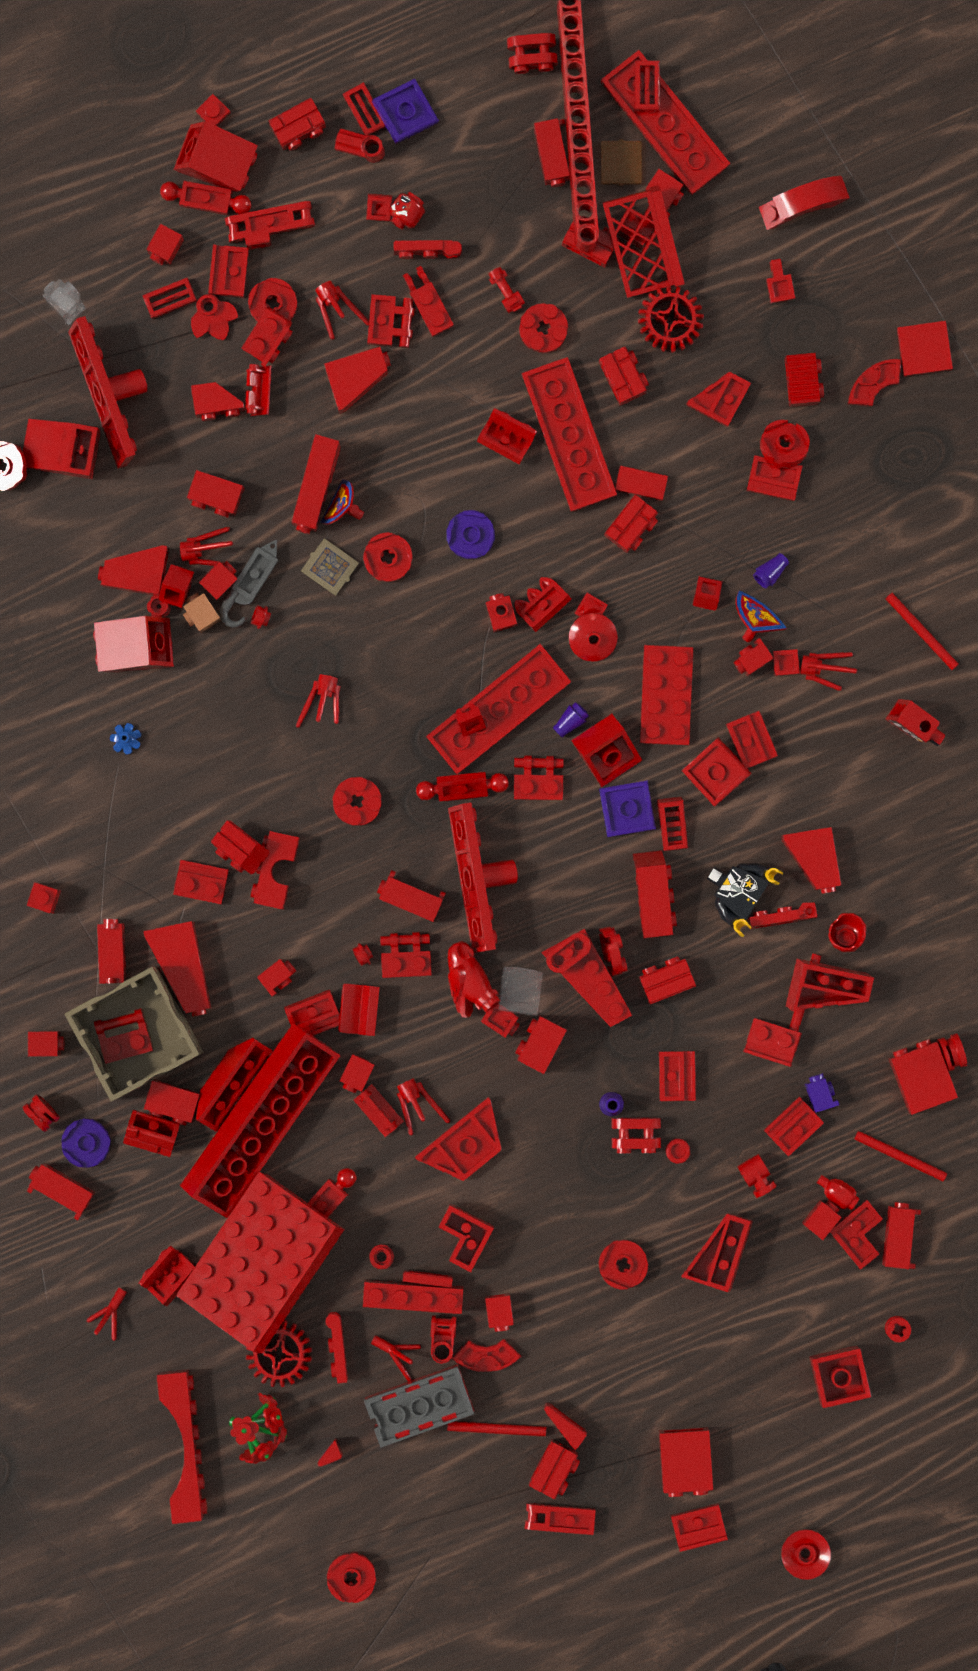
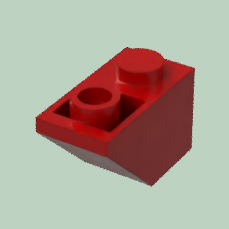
M216 382L191 386L195 415L197 418H202V421L215 420L216 415L226 414V417H236L241 415L240 412L245 411L244 403Z

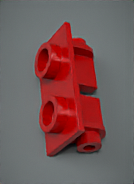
M249 364V369L246 371V386L252 387V391H246L244 408L247 409V414H251L250 416L269 415L271 366L259 367L257 364Z
M373 1084L354 1099L355 1103L384 1137L404 1122Z

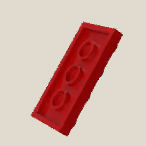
M644 645L640 744L689 746L693 647Z

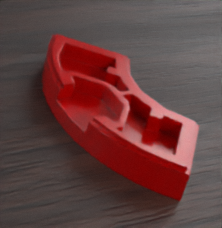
M901 359L881 361L864 371L851 389L848 405L872 407L875 396L880 390L890 385H898Z
M505 1339L490 1346L476 1345L468 1340L452 1359L467 1369L489 1372L498 1371L512 1365L522 1355Z

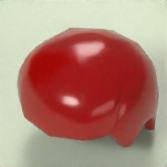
M854 913L840 914L831 923L828 930L830 943L841 952L856 951L862 946L866 938V924L861 917Z

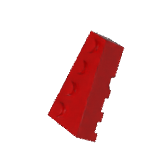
M582 929L581 931L577 932L584 933L588 936L585 929ZM564 940L544 950L541 953L547 959V955L549 954V952L553 950L555 947H557L559 944H561ZM577 940L575 947L581 950L584 947V943ZM593 943L590 952L565 972L560 973L610 1027L632 1016ZM558 955L555 961L561 965L564 963V958Z

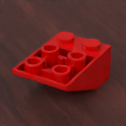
M28 419L23 446L27 468L93 480L101 431L98 427L75 423Z

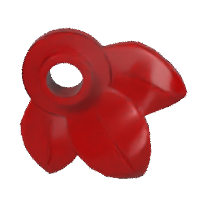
M212 294L203 295L198 299L196 305L197 312L191 319L193 334L196 338H200L209 332L214 338L224 341L229 333L228 321L237 319L238 313L231 303L219 301ZM207 303L213 304V309L211 311H206L204 309Z

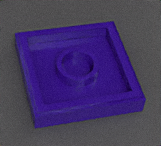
M416 79L372 100L395 144L437 124L439 121Z
M648 780L599 789L607 837L656 829Z

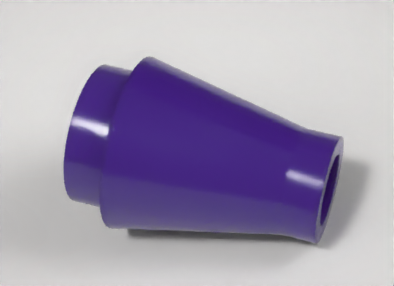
M779 553L776 557L757 567L753 577L760 586L767 589L775 584L785 567L789 564V561L783 554Z
M577 702L573 705L569 704L559 721L553 726V729L563 738L566 734L586 723L589 714Z
M608 1092L600 1099V1110L607 1116H617L623 1110L624 1101L618 1093ZM610 1101H616L617 1106H615V1109L611 1110L608 1108Z

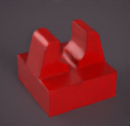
M473 703L469 704L470 711L462 713L460 708L456 710V719L463 737L486 728L479 707H476Z

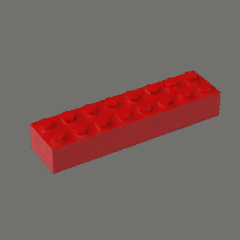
M293 1023L180 1184V1187L195 1200L228 1218L340 1055L328 1045Z

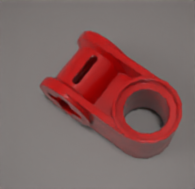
M432 1315L431 1356L437 1363H447L452 1358L456 1334V1316L452 1318H437L436 1315ZM438 1326H449V1328H442ZM445 1345L448 1347L449 1355L446 1358L437 1357L435 1354L437 1346Z

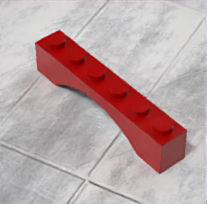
M188 1369L159 1372L157 1374L159 1400L176 1420L184 1445L182 1476L170 1498L172 1524L202 1521L203 1514H207V1501L202 1499L201 1489H205L204 1475L199 1474L198 1464H202L201 1449L196 1447V1440L200 1439L199 1426L198 1424L194 1425L193 1415H197L196 1400L191 1399V1390H194V1377L189 1375Z

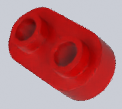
M575 933L564 940L547 955L546 961L549 969L556 973H562L576 964L590 952L592 947L590 938L584 933ZM577 940L584 943L583 949L579 950L575 947ZM558 955L564 958V963L561 965L555 961Z

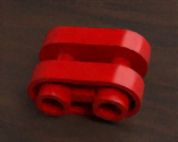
M540 33L507 38L508 50L515 51L516 55L509 58V69L514 70L515 74H525L530 69H539L540 72L552 71L553 67L558 65L557 54L549 52V48L556 46L555 34ZM525 50H540V53L525 54Z
M611 1118L612 1129H619V1137L612 1138V1148L617 1149V1153H631V1149H641V1153H656V1148H661V1138L653 1137V1129L661 1128V1118ZM629 1129H644V1137H629Z

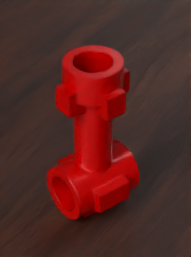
M501 267L491 271L488 274L490 277L489 281L492 285L497 284L505 299L501 302L507 312H516L521 309L525 301L519 291L513 293L505 280V277L508 276L506 271L502 270Z

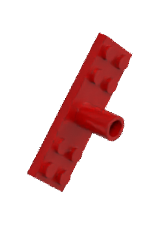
M86 316L80 317L74 321L68 333L117 469L126 467L136 455L137 448L134 439L129 438L127 419L124 414L121 415L116 401L146 393V379L141 369L108 378L102 363V350L99 345L96 346L93 338L95 337L93 325L91 322H87Z
M471 802L448 808L471 948L474 953L495 950V944H497V934L493 930L491 922L493 920V910L491 905H488L486 888L516 884L518 873L516 864L512 859L486 864L481 863L479 851L481 838L480 834L476 832L475 822L477 821L476 810L472 808Z

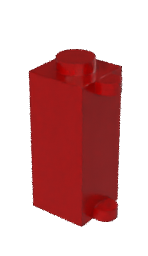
M556 118L534 123V133L545 186L560 187L565 185V182L570 179L560 127L566 125L565 119L558 120Z
M391 870L387 881L382 879L377 890V893L380 894L379 899L434 922L446 893L441 891L438 898L393 879L396 871Z
M103 919V924H97L99 984L123 983L126 981L124 924H118V919Z
M46 1163L41 1164L40 1167L35 1166L29 1176V1179L32 1181L27 1192L31 1194L35 1189L76 1213L74 1219L77 1221L95 1194L93 1190Z
M895 1202L894 1206H888L882 1265L885 1267L915 1269L916 1264L910 1263L915 1214L921 1215V1210L909 1208V1203Z

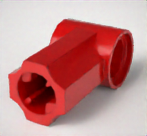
M340 128L335 143L336 151L362 157L372 163L383 159L385 149L379 137L375 135L366 136ZM372 144L379 146L378 151L374 154L367 152V148Z

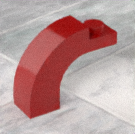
M832 176L773 197L772 201L760 206L759 210L766 229L771 230L803 214L819 209L832 208L850 199L842 176Z

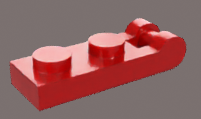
M330 1312L326 1318V1325L332 1331V1338H328L329 1353H334L335 1362L331 1363L332 1378L337 1377V1384L347 1383L348 1373L342 1319L339 1313Z
M526 1503L528 1520H525V1529L594 1535L595 1509ZM538 1513L545 1514V1522L537 1521Z

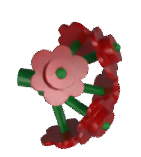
M258 1394L263 1406L251 1418L249 1416L243 1418L232 1416L229 1421V1426L233 1427L230 1434L232 1437H236V1442L240 1445L248 1442L249 1449H246L239 1456V1459L241 1461L245 1460L246 1463L256 1464L260 1461L268 1460L278 1445L283 1443L287 1437V1429L283 1426L284 1421H282L281 1411L276 1407L278 1403L269 1394ZM263 1413L264 1417L258 1418ZM265 1423L267 1428L259 1427L258 1424ZM261 1432L275 1436L274 1443L268 1441L267 1443L260 1444L255 1438V1434Z

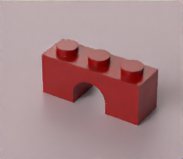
M658 169L645 191L650 190V187L659 185L669 218L671 214L668 213V210L672 204L677 206L684 195L681 192L683 184L661 169ZM630 211L624 224L635 229L641 217ZM645 220L638 232L650 238L655 230L654 224ZM622 226L618 231V235L627 241L633 234ZM636 235L631 244L643 250L648 241Z
M270 831L269 836L264 835L262 846L269 851V855L263 862H260V866L256 870V873L260 874L258 884L253 883L250 896L254 898L253 903L284 910L289 886L276 882L272 872L275 864L279 861L288 860L295 862L300 841L299 837Z

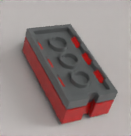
M458 1364L364 1398L370 1419L375 1418L377 1421L374 1431L380 1448L474 1414V1408Z

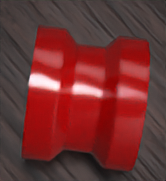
M893 1316L885 1323V1333L894 1342H903L909 1338L911 1326L903 1317Z

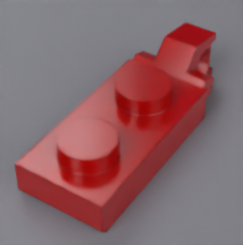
M802 903L797 910H792V907L778 908L777 913L768 914L767 910L753 913V917H749L748 924L751 926V929L814 919L817 918L815 903Z

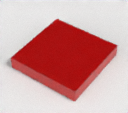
M946 321L897 327L903 377L950 371L953 369Z
M719 737L682 770L714 807L751 774Z

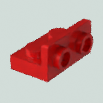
M267 306L241 349L262 361L261 365L263 367L267 365L268 361L273 364L280 353L277 350L280 342L286 343L293 332L289 329L292 321Z

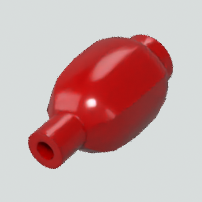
M821 1175L816 1182L824 1188L826 1197L841 1209L849 1208L852 1210L860 1199L856 1196V1190L840 1179L829 1180Z

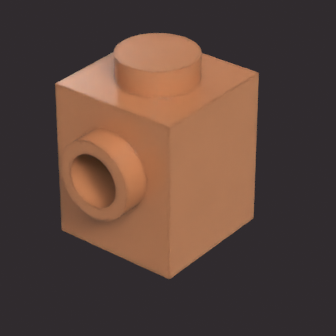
M198 593L192 595L186 600L187 604L183 606L186 610V613L183 614L190 627L195 624L200 633L221 621L204 593L202 595Z

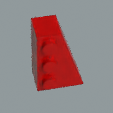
M731 1213L726 1214L681 1277L725 1292H731L753 1221Z

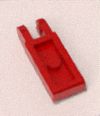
M452 240L395 241L394 255H399L400 259L414 258L413 255H423V258L434 259L438 258V254H443L447 259L460 257L462 245L458 241L453 242Z
M419 266L416 270L424 286L416 289L408 273L404 274L403 278L431 336L434 337L452 328L454 324L432 282H429L423 268Z

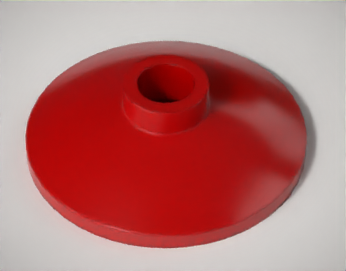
M588 613L580 616L574 621L569 631V644L572 651L579 658L586 661L594 662L605 659L614 651L617 644L618 635L616 627L608 617L602 614ZM596 635L598 641L591 643L589 641L590 636Z
M803 1529L792 1533L785 1540L781 1550V1558L784 1567L791 1575L799 1579L809 1580L820 1576L827 1569L831 1559V1550L828 1542L821 1534L813 1530ZM808 1549L810 1554L807 1557H802L801 1551Z

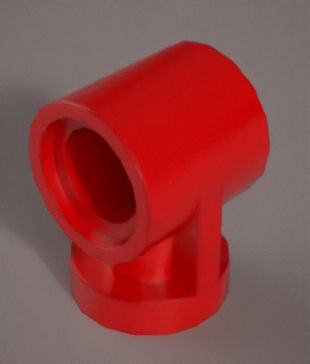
M759 1154L737 1166L749 1187L755 1186L756 1189L753 1191V1194L756 1198L776 1188L777 1185L774 1180L768 1181L766 1178L771 1174Z

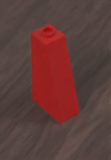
M315 434L292 519V524L296 526V530L299 532L310 534V531H317L341 450L338 440Z
M194 921L143 931L144 937L185 1013L191 1012L192 1017L207 1014L206 1009L212 1007Z

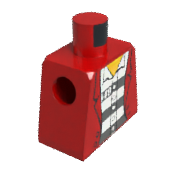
M898 699L885 719L918 742L926 743L930 741L935 746H939L945 738V734L937 729L940 722L911 700Z

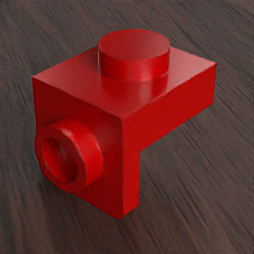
M500 1004L487 1012L480 1021L504 1038L508 1034L513 1036L520 1025L516 1022L519 1017Z

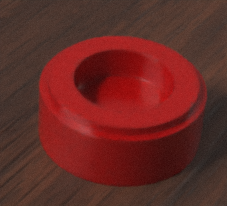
M673 1139L666 1146V1156L673 1163H683L690 1156V1147L683 1139Z

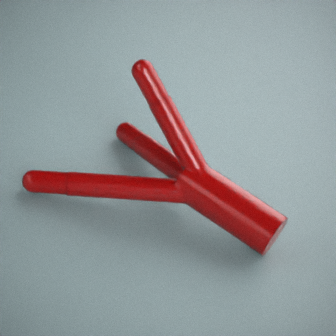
M118 1288L108 1306L87 1318V1322L90 1323L105 1314L94 1331L95 1335L99 1334L111 1315L112 1340L115 1341L117 1339V1309L124 1299L126 1291Z
M375 1335L371 1344L389 1353L406 1380L411 1381L412 1378L399 1358L409 1364H412L413 1360L398 1350L420 1349L421 1345H393Z

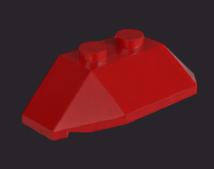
M254 1038L229 1049L200 1090L196 1120L215 1132L218 1131L273 1051Z

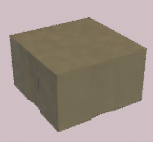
M158 966L151 967L121 983L111 992L95 997L65 1013L80 1045L90 1056L94 1071L111 1102L204 1053ZM142 1008L154 1051L105 1064L94 1021L113 1019L134 1013V1010ZM135 1022L106 1030L105 1032L107 1038L137 1030L139 1026Z

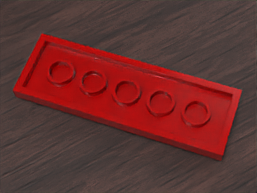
M638 50L602 78L601 83L692 196L729 167L730 162L661 76L660 110L635 111V61H648L641 51ZM640 66V104H644L645 66ZM650 66V104H654V68Z
M568 357L522 373V378L570 512L616 497L617 493Z
M539 644L460 708L462 713L471 710L469 706L471 703L479 707L486 728L463 737L455 712L426 737L458 775L563 690L571 681L544 647Z

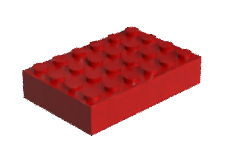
M258 1172L176 1296L252 1352L262 1353L345 1229L271 1176Z

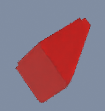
M699 576L693 606L716 611L723 581Z
M337 1438L317 1462L318 1466L321 1467L342 1458L343 1453Z

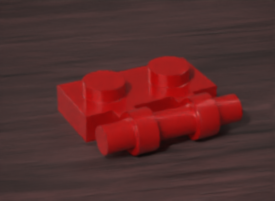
M371 294L367 344L392 347L393 337H399V347L409 348V341L413 335L411 318L414 317L415 309L412 308L413 299L403 298V307L396 306V296ZM395 315L402 316L401 329L394 328Z
M524 755V758H514V767L524 768V775H514V800H563V775H553L554 768H563V758H554V756L532 758V755ZM531 768H546V775H531Z
M412 932V935L390 933V936H380L381 946L391 945V953H381L382 978L432 976L431 952L421 951L420 944H430V934ZM413 944V952H399L398 945Z

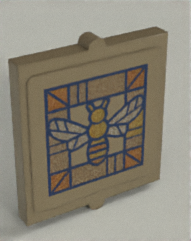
M324 538L315 552L310 553L311 557L301 572L336 596L343 585L350 581L349 577L359 563Z

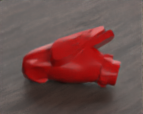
M459 941L448 949V967L450 971L448 981L457 1012L462 1017L468 1018L471 1017L473 1012V1003L478 1010L483 1009L487 1013L496 1007L501 1000L498 997V991L492 989L484 969L473 957V949L466 942Z

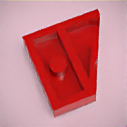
M728 372L714 384H711L694 398L688 400L686 406L728 427L751 383L732 372Z

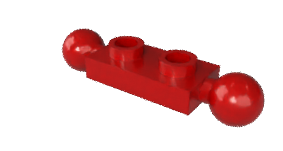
M170 181L165 182L160 188V195L164 200L174 201L180 198V207L228 215L229 207L233 208L237 214L248 213L251 209L250 199L245 195L231 198V189L183 181L182 189Z
M485 772L437 777V785H433L429 781L420 782L416 787V794L421 800H430L435 794H438L439 802L487 797V789H492L498 793L503 792L507 789L509 781L502 773H496L490 779H486Z
M350 1168L341 1169L337 1174V1182L335 1183L331 1178L328 1179L308 1204L329 1217L348 1196L343 1189L355 1184V1172Z

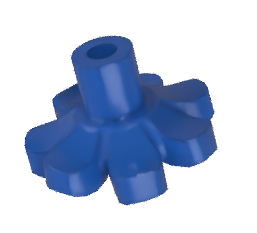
M127 723L125 728L117 725L115 727L117 734L110 735V741L116 742L113 746L116 752H120L123 749L124 753L128 755L132 753V747L135 749L140 747L141 743L136 739L141 737V733L139 730L133 731L134 726Z

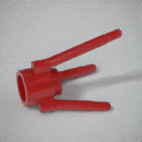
M327 281L315 289L318 295L315 300L320 307L330 339L333 340L335 337L325 304L327 307L333 305L340 318H344L345 315L337 303L339 297L366 325H369V320L344 295L339 286H334L332 281Z
M225 527L197 537L187 538V541L180 542L182 561H189L190 565L214 566L218 561L198 559V557H202V550L232 546L233 542L227 541L201 545L199 541L228 532L230 528Z
M852 652L810 653L809 656L803 655L800 674L806 675V680H812L841 691V686L815 676V674L820 675L821 669L845 673H857V669L822 664V660H818L852 657Z
M320 674L318 681H314L312 691L296 723L297 728L301 726L316 693L321 696L316 721L320 722L326 697L332 698L333 694L334 723H339V692L341 686L337 685L338 678Z
M412 1078L397 1086L399 1091L397 1096L401 1103L409 1135H413V1129L406 1101L407 1103L412 1102L420 1120L425 1121V1117L416 1100L421 1097L419 1092L446 1123H450V1119L426 1092L421 1082L416 1083L415 1079Z

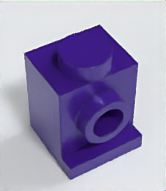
M823 1073L809 1077L810 1082L805 1083V1087L815 1113L839 1105L838 1100H832L831 1096L835 1095L831 1081L826 1082Z

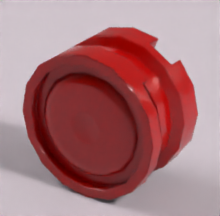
M957 1033L950 1035L948 1039L944 1037L937 1039L948 1072L955 1070L957 1066L961 1068L967 1066L966 1054Z
M36 1094L32 1098L33 1101L30 1104L26 1103L22 1108L26 1115L34 1121V1124L46 1132L50 1128V1124L52 1122L56 1123L60 1117L44 1098Z

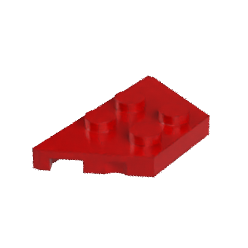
M486 1098L415 1156L416 1160L464 1181L499 1153L502 1149L490 1098Z

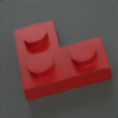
M865 1200L830 1231L831 1235L860 1270L879 1255L878 1251L864 1236V1234L883 1220L868 1200Z

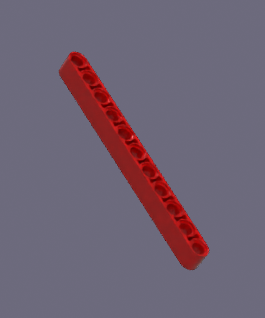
M558 0L557 18L575 245L580 251L590 252L596 247L599 229L581 0H572L574 4L571 6L565 5L563 3L564 0ZM570 22L575 24L576 28L568 29L564 24ZM568 46H574L578 49V51L572 53L569 52L566 48ZM576 69L580 74L572 76L568 71ZM575 92L580 94L582 98L575 100L571 98L570 94ZM579 116L584 121L582 123H575L572 117ZM579 139L584 141L586 145L578 147L573 141ZM583 163L587 166V169L581 171L575 165ZM586 187L589 193L581 194L577 191V188ZM586 210L591 216L583 218L579 215V212ZM589 234L593 240L585 242L581 239V235Z

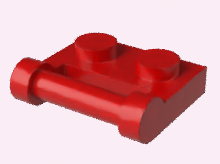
M142 1008L134 1010V1013L113 1019L94 1021L105 1064L154 1051ZM135 1022L138 1023L139 1029L109 1038L106 1036V1030Z

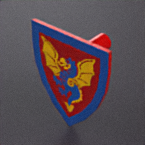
M342 479L320 523L332 524L345 513L358 520L363 517L364 511L353 504L354 488L351 482Z
M738 591L735 599L736 609L739 617L748 628L742 637L743 640L751 642L758 632L787 629L777 615L766 605L754 597Z

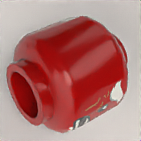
M411 192L407 194L401 193L389 208V214L393 217L391 222L401 230L404 227L413 229L425 213L424 202Z

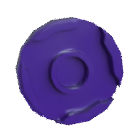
M475 510L463 511L457 514L450 521L447 528V542L450 549L457 556L464 559H477L484 556L492 548L495 540V529L486 515Z
M85 1118L70 1124L64 1131L61 1141L62 1151L67 1160L77 1167L84 1168L101 1163L108 1155L111 1145L109 1132L104 1125L94 1119Z

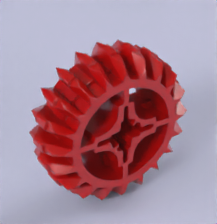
M671 286L666 287V294H663L662 289L658 288V297L650 293L648 297L651 302L643 300L642 305L646 309H639L638 312L639 315L645 317L638 319V324L646 325L640 329V333L645 334L649 332L645 337V341L649 342L651 339H654L653 348H656L659 343L663 344L661 347L662 352L666 351L667 345L670 346L672 353L675 352L676 345L679 346L681 351L685 350L684 341L690 346L693 345V340L690 336L699 338L700 334L695 329H703V324L696 322L704 319V314H696V312L702 309V306H693L697 298L694 296L688 300L687 297L690 293L688 290L683 295H680L681 288L678 286L675 293H671ZM671 301V305L667 310L653 311L658 304ZM678 303L688 310L691 320L680 315ZM672 309H674L673 315L677 321H673L670 330H668V323L664 318H668ZM651 319H655L656 322L663 325V336L653 328ZM675 328H689L683 335L670 338Z
M287 1320L283 1321L282 1327H279L275 1333L279 1334L277 1343L273 1346H266L264 1351L260 1353L272 1360V1371L262 1364L259 1353L253 1352V1354L246 1355V1360L254 1359V1362L249 1364L248 1368H258L254 1373V1377H258L262 1373L264 1377L261 1382L265 1383L269 1377L272 1379V1387L275 1386L276 1380H280V1386L284 1387L286 1378H288L291 1385L294 1384L293 1375L301 1379L303 1375L299 1369L303 1371H308L309 1369L303 1362L312 1361V1357L305 1355V1353L312 1352V1347H304L310 1341L309 1337L301 1340L300 1337L305 1331L301 1329L298 1333H295L294 1330L297 1327L295 1323L292 1324L290 1329L286 1328ZM286 1335L296 1342L299 1353H295V1351L287 1348ZM280 1342H282V1353H285L286 1356H282L278 1361V1365H276V1354L272 1350L276 1351L277 1347L280 1346ZM284 1361H298L293 1369L279 1373L281 1364Z

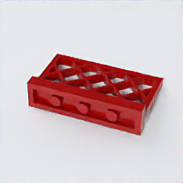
M659 185L650 187V190L603 202L627 298L654 291L658 288L672 285L676 287L685 284ZM647 197L649 206L644 214L632 208L638 199ZM620 205L627 210L619 221L611 216L609 207ZM630 211L641 217L635 229L624 224ZM650 211H651L652 219L649 218V217H647ZM645 220L654 224L655 227L650 238L638 232ZM613 222L618 224L616 229H614ZM621 226L633 233L627 244L617 240L616 235ZM636 235L648 241L641 253L629 247ZM656 235H657L658 242H656V241L653 240ZM651 243L659 247L661 251L656 261L645 256ZM619 245L624 248L622 252H620ZM627 250L639 256L632 268L624 264L622 260ZM642 258L654 264L647 276L636 270ZM662 258H663L664 266L661 265V264H659ZM659 267L666 271L668 280L656 282L651 279V276L655 269ZM625 269L630 271L628 276L626 275ZM633 273L645 279L640 288L630 290L628 282Z

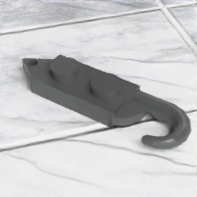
M277 540L261 548H256L221 604L219 615L221 621L226 626L232 628L239 627L246 621L245 617L238 621H232L228 617V612L234 602L248 605L254 601L279 561L277 559Z

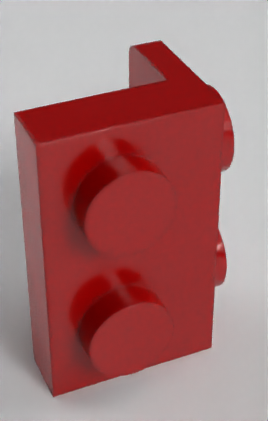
M494 408L489 420L478 436L477 442L520 465L537 431L530 425L514 419L508 413Z
M169 1246L160 1253L155 1264L144 1272L139 1284L148 1289L164 1306H168L176 1297L196 1265L180 1250Z

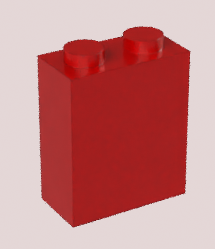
M930 1039L916 1043L917 1048L909 1051L907 1047L893 1052L894 1056L888 1058L908 1113L911 1115L958 1098L938 1042H931Z
M708 1427L659 1430L663 1492L668 1493L669 1497L683 1496V1492H693V1495H706L709 1490H713L710 1433Z

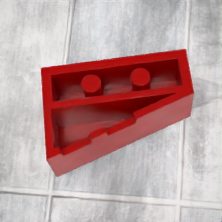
M662 850L633 854V860L636 869V884L643 937L651 938L673 935V927L677 926L676 913L671 912L670 903H674L673 888H668V880L672 879L671 865H666Z
M797 959L786 1007L791 1011H799L800 1009L823 1008V1006L869 1002L874 977L865 972Z

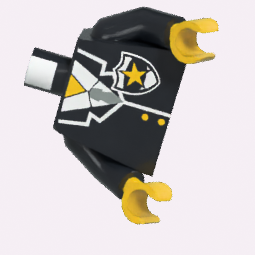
M740 863L736 867L732 866L727 874L716 867L710 872L707 880L718 886L713 895L716 898L715 906L721 919L734 928L739 936L744 937V934L740 931L743 926L751 929V926L746 921L747 917L769 882L779 885V882L774 880V876L777 873L783 875L782 871L758 863Z

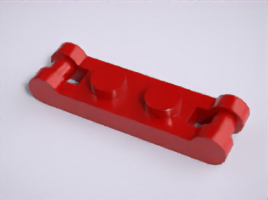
M311 201L226 217L225 224L229 227L230 231L228 235L229 243L241 242L245 240V236L269 232V235L314 227L315 221L314 218H311L310 213L312 209ZM300 212L302 219L294 220L293 213ZM245 223L246 230L239 232L238 225Z

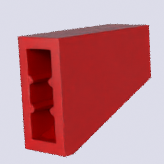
M381 347L324 364L339 414L346 412L388 374L387 367L391 366L388 353H382Z
M161 545L105 560L104 566L99 568L98 580L101 581V585L105 588L160 596L162 582L165 578L169 548L168 546Z
M832 827L781 836L782 842L814 890L821 889V894L835 892V886H841Z

